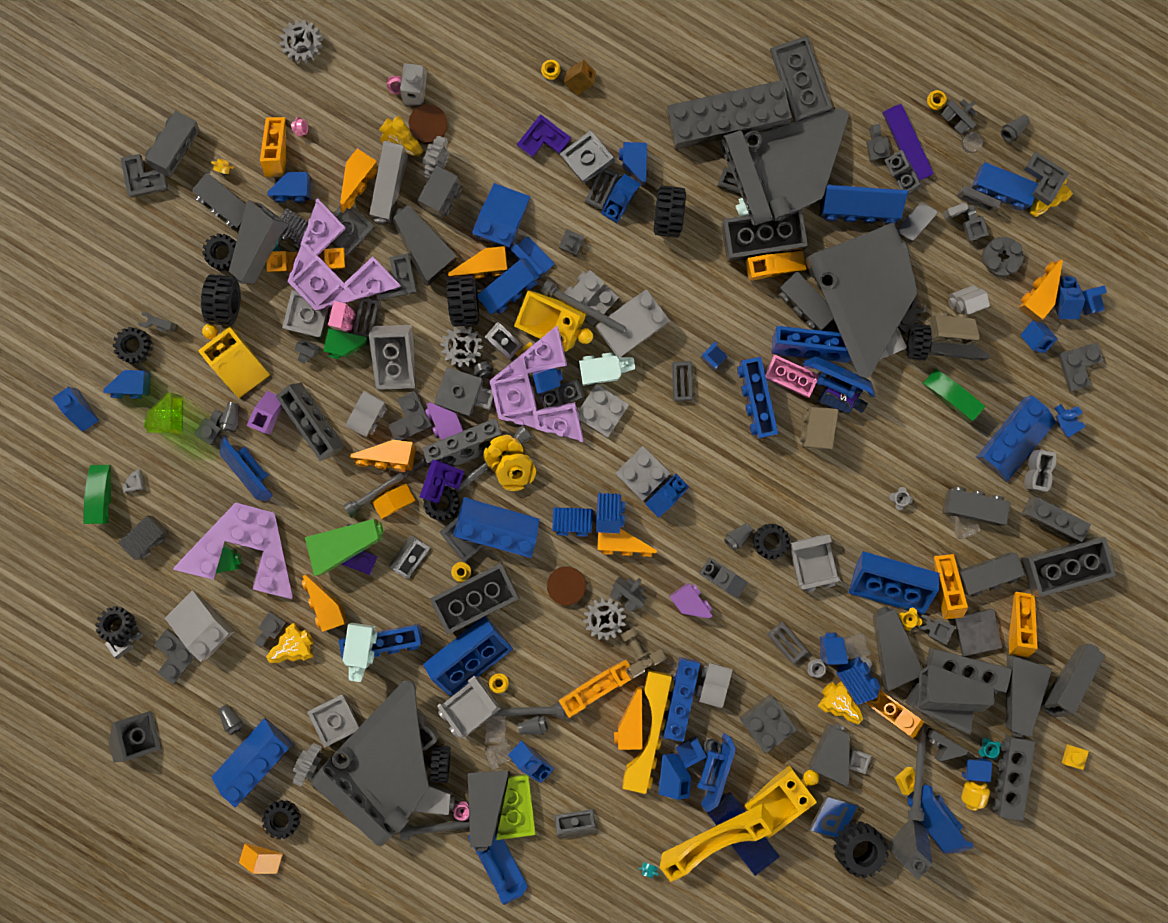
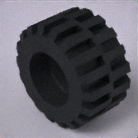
M663 185L659 187L653 228L655 235L679 238L681 235L686 203L685 188Z
M209 274L203 284L201 293L203 319L207 324L232 326L240 310L241 293L239 282L235 276Z
M473 275L448 278L447 301L449 317L453 327L478 325L479 300L477 297V284Z
M855 821L850 822L851 826L847 824L843 826L844 830L837 832L839 837L834 838L836 845H833V850L836 852L834 855L847 872L859 878L861 875L863 878H867L868 874L872 877L876 871L880 872L882 870L880 868L882 865H886L885 858L889 857V853L886 850H889V847L885 843L886 840L882 834L870 824H865L862 821H858V824ZM862 841H868L869 847L867 852L861 857L854 858L853 850L855 846Z

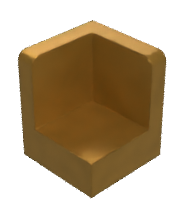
M583 59L566 71L564 84L576 95H579L594 85L596 71Z

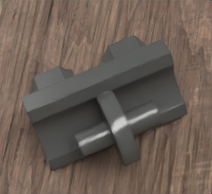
M951 99L941 115L949 122L957 114L962 120L954 128L960 134H963L976 125L966 114L968 112L973 117L977 113L972 108L976 102L973 100L968 104L963 99L960 104L965 109L962 110Z
M619 576L613 584V589L610 593V596L617 601L622 595L629 600L624 606L630 612H633L638 607L641 609L647 599L642 594L645 589L639 585L642 581L640 578L636 581L628 578L625 581Z

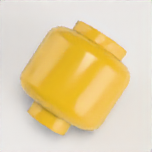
M967 781L963 787L961 800L970 810L983 809L987 805L990 789L984 781Z

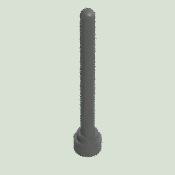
M547 280L541 289L542 295L551 298L555 297L620 333L627 331L626 326L559 291L553 282Z
M523 425L516 430L517 433L514 437L521 443L527 442L532 438ZM486 461L464 478L460 483L459 489L454 488L455 492H461L490 467H488Z
M421 458L413 463L412 471L405 470V472H400L359 500L349 501L343 506L349 516L353 518L359 514L358 511L361 510L362 506L426 465V458Z
M557 702L552 707L502 708L493 716L553 715L557 716V718H565V711L560 702Z
M925 723L918 732L913 807H910V810H908V819L924 821L921 798L927 725Z
M466 820L415 827L407 823L400 831L401 840H409L410 837L417 834L470 828V822Z

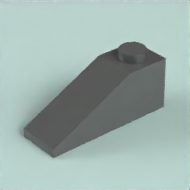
M930 342L931 346L928 355L980 361L990 359L988 353L972 343L969 345Z

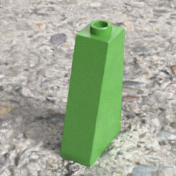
M372 519L305 537L314 576L326 574L382 540V534H384L382 523L377 519Z

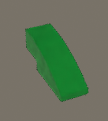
M937 369L922 383L951 410L954 409L967 422L973 421L986 407L967 390Z
M90 465L85 487L83 524L109 523V504H111V465Z

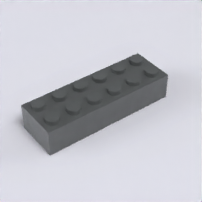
M783 80L668 105L666 111L675 150L722 140L724 135L740 130L744 135L750 131L758 132L788 125L792 118Z

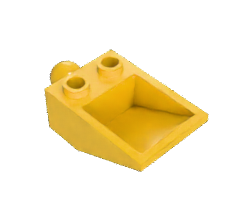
M530 290L527 291L515 322V327L541 339L554 327L558 326L560 336L563 337L561 340L565 352L574 347L577 338L582 344H588L593 339L591 330L587 328L581 329L587 314L563 301ZM568 318L570 319L569 324L566 323Z
M206 324L203 327V336L211 339V341L198 351L239 399L270 376V373L235 328L228 327L218 335V328L214 324ZM231 339H235L236 343L234 345H230ZM219 350L220 355L215 357L214 352Z
M789 765L745 804L747 810L763 804L773 817V833L767 835L768 838L772 837L817 803L806 786L816 785L819 781V774L810 769L804 773L801 780ZM789 781H793V782H794V783L791 784V787H788V786H787V783H788Z

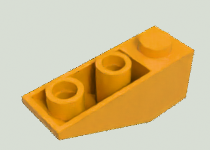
M358 148L345 165L340 200L342 213L347 208L350 209L353 206L356 196L364 192L367 182L370 179L373 180L378 173L377 161Z
M505 246L483 249L449 272L448 276L473 275L475 280L484 279L485 275L500 277L508 270Z
M803 251L748 258L745 262L749 281L807 270Z
M1061 259L1056 262L1051 261L1044 269L1046 273L1043 277H1038L1032 284L1034 287L1030 293L1027 292L1020 300L1022 303L1018 308L1034 321L1043 320L1055 305L1063 264Z
M391 440L353 453L351 458L356 465L361 467L373 465L382 470L394 468L398 472L412 471L417 448L413 442Z
M621 528L620 533L598 532L597 550H601V554L613 555V551H621V555L632 556L633 552H641L640 556L652 557V553H657L656 549Z
M310 574L303 575L302 585L304 590L309 593L310 599L308 601L311 609L315 610L317 627L321 628L322 632L348 623L342 603Z
M879 690L876 699L865 702L913 739L925 723L881 690Z

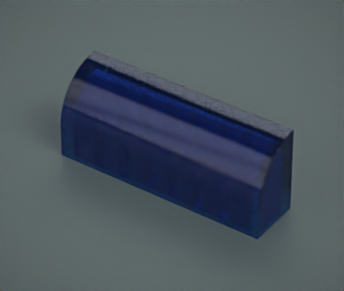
M728 792L721 796L719 805L706 813L717 826L746 811L734 795ZM766 837L757 841H742L731 844L755 876L780 857Z

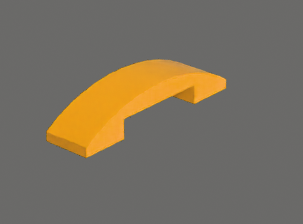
M344 248L324 249L318 255L331 270L345 268ZM271 252L267 260V272H292L298 252Z
M627 659L596 675L558 700L568 718L616 687H620L631 679L625 670L630 667Z

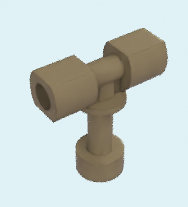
M635 628L621 634L623 641L630 643L637 656L634 659L636 663L625 669L630 679L644 673L648 667H654L666 660L661 649L651 655L648 652H643L635 638L638 635Z

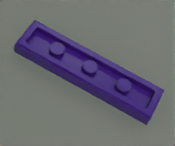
M902 103L883 111L882 114L899 151H904L920 181L932 176L934 173Z

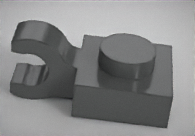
M880 124L872 125L869 128L871 140L866 142L869 161L889 158L890 151L887 137L881 138Z
M974 205L968 206L967 211L963 213L967 222L962 224L969 242L985 237L989 233L984 217L977 218Z
M142 312L141 315L146 316L148 321L146 323L139 322V326L149 328L155 325L158 331L167 334L169 330L176 332L177 324Z
M215 409L210 420L207 418L203 419L194 435L209 445H213L222 431L218 425L223 412Z
M270 611L258 628L263 632L254 644L260 648L264 647L270 637L273 639L277 638L287 622Z

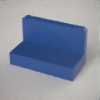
M528 236L520 244H515L510 248L511 253L518 260L526 258L540 278L554 265V262Z

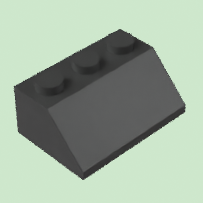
M914 681L905 703L968 734L971 733L974 711L919 709V683Z

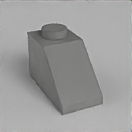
M499 322L485 336L486 340L509 360L522 346Z

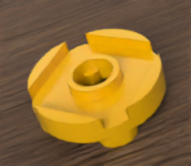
M501 435L490 442L491 445L488 449L485 448L483 455L488 467L496 473L497 466L503 456L523 454V447L517 438H512L511 435Z
M524 454L503 456L496 469V477L499 483L509 491L523 489L524 485L528 482L530 484L536 476V468L531 458ZM515 470H519V471H520V472H517L516 475H513V472H514Z

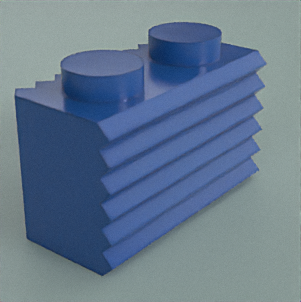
M598 493L596 532L620 533V527H624L625 515H621V513H625V502L621 501L620 493L618 495L616 493Z
M553 507L552 531H556V535L568 536V532H576V536H588V533H592L593 509Z
M861 657L848 661V664H840L838 666L836 674L856 705L878 697L880 690L879 681L873 678L868 664L863 662Z

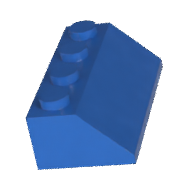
M828 185L820 200L819 217L825 218L826 221L844 219L845 222L864 220V223L868 224L876 223V221H882L885 225L895 224V222L902 218L908 190Z
M1033 395L1024 397L976 458L1005 482H1008L1056 423V420L1050 410Z
M464 497L453 536L531 558L537 540L539 518Z
M863 551L855 566L849 594L905 610L915 608L917 613L924 615L939 591V573Z
M484 616L426 661L423 666L430 679L452 697L469 683V679L473 676L479 677L512 651L513 648L497 627Z
M264 718L212 775L220 795L236 808L294 743L268 719Z

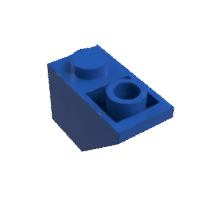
M287 172L267 191V195L276 203H285L286 200L304 203L305 200H311V176L307 172Z
M624 174L616 183L601 214L618 223L641 184Z
M1060 277L1055 302V310L1059 319H1079L1085 298L1075 277Z
M124 370L104 388L103 393L110 394V398H123V395H130V399H142V396H149L150 372Z
M676 473L645 504L659 518L673 506L688 490L689 486Z
M522 740L508 754L520 771L540 783L554 770L553 766L534 748Z
M676 753L662 755L659 795L677 800L690 798L691 776L680 757Z

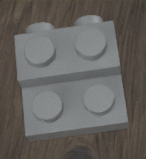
M591 270L588 273L582 272L577 278L579 283L575 287L570 286L564 292L602 314H605L619 299ZM589 315L585 317V321L592 327L598 322V320Z

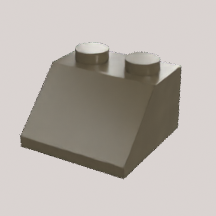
M940 312L930 318L929 325L932 330L930 342L969 345L979 340L976 320L969 318V315L959 314L956 317H951L949 313Z
M810 407L804 412L803 423L806 424L805 430L801 431L800 442H803L802 447L824 451L833 448L838 409Z

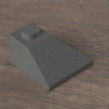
M151 711L113 722L109 740L113 762H124L161 749Z

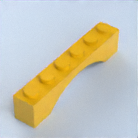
M647 670L644 691L651 707L650 732L640 753L626 765L622 789L646 794L647 788L651 789L653 777H650L651 769L655 770L657 758L654 755L661 745V738L658 737L660 730H664L666 719L663 718L664 711H668L670 700L667 699L668 692H672L674 687V680H671V674Z
M760 804L663 852L660 869L669 881L673 882L687 875L702 860L721 848L742 841H757L772 834L773 817L765 806Z

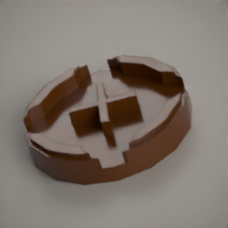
M431 104L420 105L413 110L409 117L410 132L418 141L424 144H433L437 136L444 137L448 123L446 115L439 107Z
M562 566L555 569L547 581V591L550 598L561 605L577 603L583 597L586 590V581L583 574L571 566Z

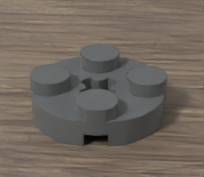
M1009 237L996 238L984 248L982 262L992 275L998 277L1008 276L1016 272L1022 265V245ZM1002 252L1007 256L1004 262L998 257V254H1002Z

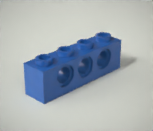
M776 326L772 336L771 354L802 358L819 357L828 361L849 363L851 360L840 333Z
M684 657L678 658L674 687L671 692L669 709L663 730L664 738L684 742L700 666L697 660Z

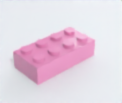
M334 301L328 326L334 330L346 333L352 332V321L356 317L355 311L346 303Z
M777 355L772 357L765 373L766 380L806 398L810 397L819 378V374Z

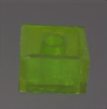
M166 393L147 412V417L144 419V427L147 429L146 433L183 435L182 395Z

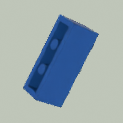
M985 162L979 167L971 188L1001 201V203H1009L1014 209L1026 210L1032 206L1035 198L1032 196V193L1038 183Z
M526 258L520 259L479 293L477 297L491 315L495 313L501 314L508 308L507 304L512 301L514 303L523 296L521 293L525 289L530 290L536 286V280L540 276Z

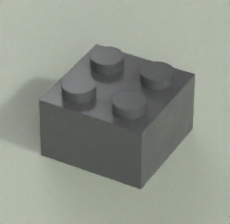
M436 165L418 198L422 209L442 220L445 215L448 216L453 208L451 205L453 200L458 199L462 192L458 176Z
M771 694L739 717L764 753H767L797 731Z

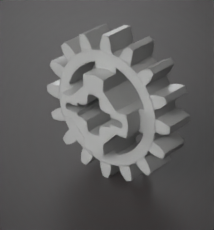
M297 19L295 20V25L289 22L290 28H283L285 35H280L283 41L280 43L281 48H284L282 50L285 56L288 55L291 61L295 58L298 64L301 59H303L305 64H307L308 58L314 61L313 55H320L317 49L323 48V45L320 43L323 38L319 35V29L315 28L312 22L308 25L305 19L302 21V24ZM312 35L314 38L313 44L311 43Z
M437 136L434 139L433 145H428L425 157L423 158L425 177L430 178L436 165L445 169L450 153L447 150V138Z
M461 326V329L454 327L453 332L449 329L447 330L448 337L442 336L445 343H440V346L445 347V349L441 353L447 354L446 361L452 359V366L458 363L459 367L462 368L463 363H465L467 367H470V361L477 363L475 357L482 356L478 351L484 348L479 345L483 340L482 338H476L479 333L477 331L472 333V327H469L468 330H466L465 326ZM458 334H467L468 336H466V337L464 338V337H458L457 335H458ZM452 340V341H453V348H452L451 351H450V350H449V344H450V341ZM456 340H458L462 344H465L468 353H466L462 349H459V345ZM473 342H474V343H475V349H474V352L472 353L470 350H471V345H472ZM459 355H465L467 358L457 359L455 357H458Z
M601 597V602L599 603L597 600H593L594 606L589 604L587 606L590 611H584V615L588 616V618L583 621L584 623H589L586 630L592 629L591 636L598 634V640L602 636H605V639L608 640L609 635L616 638L615 632L621 633L622 630L619 627L625 626L622 619L626 618V615L621 614L624 608H617L619 602L611 603L612 599L610 597L607 602L604 601L603 597ZM600 606H609L607 610L598 609ZM615 611L618 615L617 623L613 620L612 617ZM609 613V616H608L609 622L607 623V622L605 621V622L601 623V625H600V622H601V617H600V616H601V615L605 616L606 614ZM592 614L597 617L595 626H593L591 621ZM609 627L612 629L607 632L600 631L602 628Z
M313 743L308 751H302L293 769V772L296 773L293 780L294 784L301 787L306 778L311 780L322 759L318 756L321 746Z

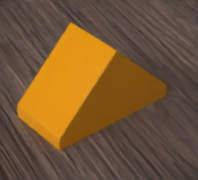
M406 483L385 493L373 501L372 504L382 520L416 500Z
M245 843L239 863L252 874H277L283 853Z

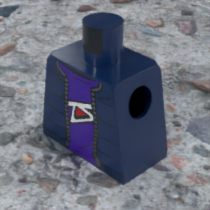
M832 376L830 379L848 388L851 387V384ZM825 387L817 401V404L830 409H838V412L843 414H849L853 408L863 413L868 405L866 401L859 398L863 389L858 387L851 399L846 397L847 395Z

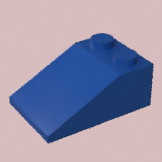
M494 183L472 232L473 237L497 247L505 246L506 250L511 251L510 248L513 246L530 196Z

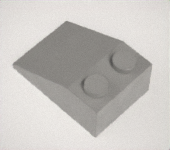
M646 289L608 316L626 326L627 331L625 333H620L602 322L596 325V329L619 359L661 330L670 320Z
M412 325L373 326L369 333L376 389L415 388Z
M194 590L165 617L185 647L200 662L207 660L235 632Z

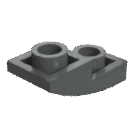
M903 150L885 159L892 177L896 179L900 190H908L907 195L923 186Z
M578 379L539 393L544 408L568 404L585 397Z

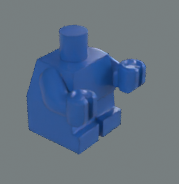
M1059 404L1054 408L1058 413L1055 417L1059 428L1066 437L1069 438L1086 427L1083 422L1077 420V416L1082 414L1080 407L1075 406L1070 410H1065L1062 404Z

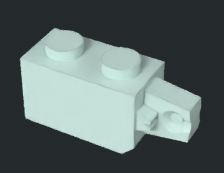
M614 353L602 354V358L585 356L582 361H579L583 386L618 381L622 373L635 370L633 357H620L618 359L616 355L614 356Z
M358 623L348 624L342 661L345 665L349 666L350 681L361 682L365 669L369 664L373 663L374 652L372 651V644H375L377 640L375 626Z

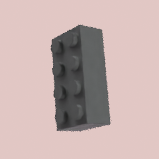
M802 209L784 220L775 221L774 219L755 226L752 224L749 215L723 219L721 223L727 262L746 260L751 257L767 254L804 251L808 246Z
M1093 537L1083 540V542H1075L1021 557L1031 595L1038 597L1117 576L1106 537Z
M502 562L430 598V601L448 635L518 600L520 596Z

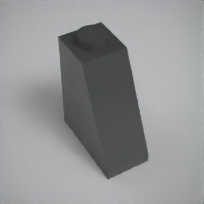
M836 722L834 725L827 723L808 766L811 770L848 787L849 734L844 731V726Z

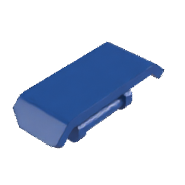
M813 357L804 361L803 366L806 369L822 371L816 384L824 385L847 395L846 397L850 399L853 397L857 387L867 391L870 397L876 398L871 380L860 377L856 373L819 357ZM826 374H829L833 377H836L842 381L851 384V387L848 388L844 385H841L835 381L826 378L825 376Z
M224 435L220 445V456L255 499L269 501L272 497V492L261 483L269 474L266 471L264 472L248 452L249 450L246 446L236 452L229 444L228 438ZM241 457L244 458V460L249 464V466L253 469V471L257 474L258 477L255 476V474L246 465V463L242 460Z
M725 732L722 735L721 753L708 750V758L701 780L697 786L700 789L707 790L701 803V807L706 812L713 810L719 805L736 751L732 739ZM715 759H717L716 764H715V767H714V770H713V773H712V777H711L710 783L708 784L709 778H710V775H711V772H712V769H713V765H714V762H715Z
M922 786L921 808H923L924 821H921V823L928 830V833L941 851L949 854L973 849V843L966 841L959 832L963 825L960 821H957L944 803L942 796L937 795L934 797L932 786ZM914 791L907 797L910 807H913Z
M496 827L492 846H487L488 850L476 852L499 895L501 903L505 905L521 897L528 886L505 840H496L498 827Z

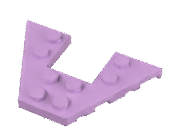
M318 198L300 244L301 247L293 264L294 267L290 273L288 283L315 311L332 307L334 301L347 303L399 288L401 285L374 257L370 258L345 283L319 258L318 255L346 228Z
M558 326L554 327L490 380V385L499 419L512 421L519 425H527L540 431L555 433L558 436H566L583 442L584 437L576 402L537 409L529 375L532 372L567 365Z
M236 502L173 568L176 571L214 580L224 541L263 551L252 590L292 599L275 513Z

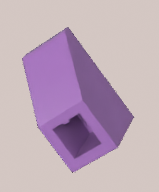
M270 391L265 393L255 406L247 426L271 435L283 407L276 394Z
M427 403L428 409L425 411L428 419H433L435 424L433 431L437 439L443 440L464 431L458 414L433 403Z
M686 583L669 595L682 614L705 618L712 617L710 611L713 609L706 600L702 602L698 596L701 592L695 584L691 586L690 583Z

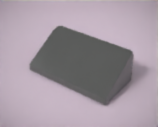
M920 202L897 229L899 235L911 244L938 212Z
M411 534L391 561L389 567L404 578L409 579L431 547Z
M593 809L554 815L557 837L559 839L597 832Z

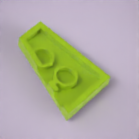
M527 774L508 777L496 840L535 835L529 776Z

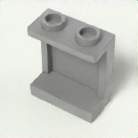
M830 534L789 542L799 589H804L805 592L817 590L816 586L824 585V588L836 585L835 582L840 581L831 551L830 542L832 541Z
M476 676L469 679V683L445 703H440L437 706L440 710L438 714L444 721L449 722L451 725L449 729L455 737L466 738L502 709L480 678Z

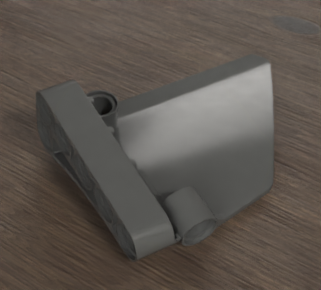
M838 108L763 133L750 131L744 136L740 130L723 136L721 144L723 155L734 176L754 226L774 219L775 221L784 220L823 197L849 117L847 111ZM753 140L757 144L752 146L747 141Z
M894 223L816 252L805 259L811 277L816 278L817 287L823 292L857 375L864 378H869L873 373L893 334L917 295L916 283L909 259V249L905 242H902ZM823 277L831 279L832 283L830 286L823 285Z
M403 681L311 779L314 787L378 846H383L395 833L402 830L410 820L408 817L429 787L419 728L416 689L414 682ZM341 754L345 755L347 759H344Z

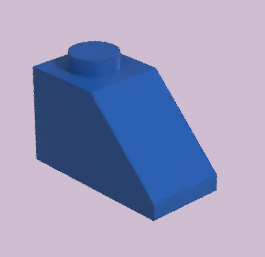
M623 142V148H619V160H623L622 167L641 184L640 186H645L647 143Z
M556 368L533 372L538 394L559 387V381L563 380L561 369L556 370Z
M67 387L52 398L61 412L83 432L99 421L77 388Z
M827 632L825 636H820V658L828 665L848 664L844 639L841 636H837L836 632Z

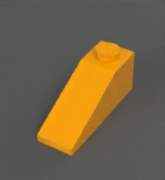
M266 117L260 155V164L265 177H283L285 175V117Z
M954 554L934 556L935 572L939 573L938 596L943 619L963 618L968 606Z
M1015 592L1009 629V655L1029 658L1037 650L1035 596L1029 593Z
M641 687L636 688L620 720L618 732H614V744H618V750L642 749Z

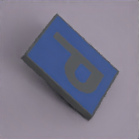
M826 795L809 830L834 838L839 837L837 832L839 830L843 831V826L846 824L849 826L859 805Z

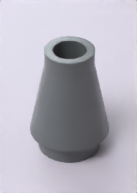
M1021 115L1019 118L1005 124L1001 130L1002 138L1007 142L1016 141L1030 124V119L1026 115Z
M227 403V407L219 422L221 430L236 432V428H239V404Z
M745 523L726 534L724 541L731 550L740 549L753 532V529L749 524Z
M228 704L217 710L224 730L229 735H233L243 728V721L230 709Z
M538 715L518 723L520 735H543L544 732H548L546 716Z

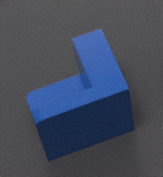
M1105 285L1082 292L1085 298L1083 306L1085 316L1105 310L1101 297L1102 294L1107 293Z
M1032 321L1021 333V337L1030 348L1041 353H1046L1058 339L1046 324Z
M716 342L700 357L713 371L728 357L716 346Z
M696 736L676 746V750L685 768L707 758Z
M978 758V760L968 759L966 772H962V777L966 780L991 782L992 762L987 758Z

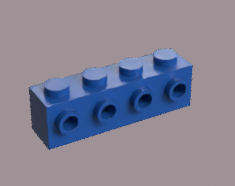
M761 356L742 360L737 367V373L739 378L743 379L744 385L741 386L743 397H747L748 405H745L747 416H751L752 424H750L752 436L755 435L756 439L777 435L778 430Z
M420 623L376 631L377 640L375 644H372V651L374 652V657H378L382 652L394 654L400 652L399 649L407 648V651L419 649V645L424 643ZM346 637L338 640L342 660Z

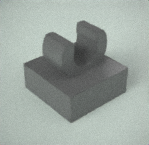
M566 229L559 249L577 256L584 236Z
M302 339L296 343L294 350L300 352L298 361L306 363L310 358L319 354L321 347Z

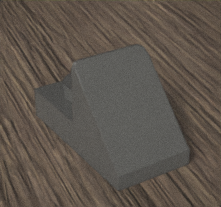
M928 728L926 735L930 737L929 742L940 747L934 757L936 760L945 761L967 755L968 751L933 729Z

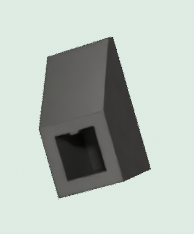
M710 557L699 573L737 599L748 583Z

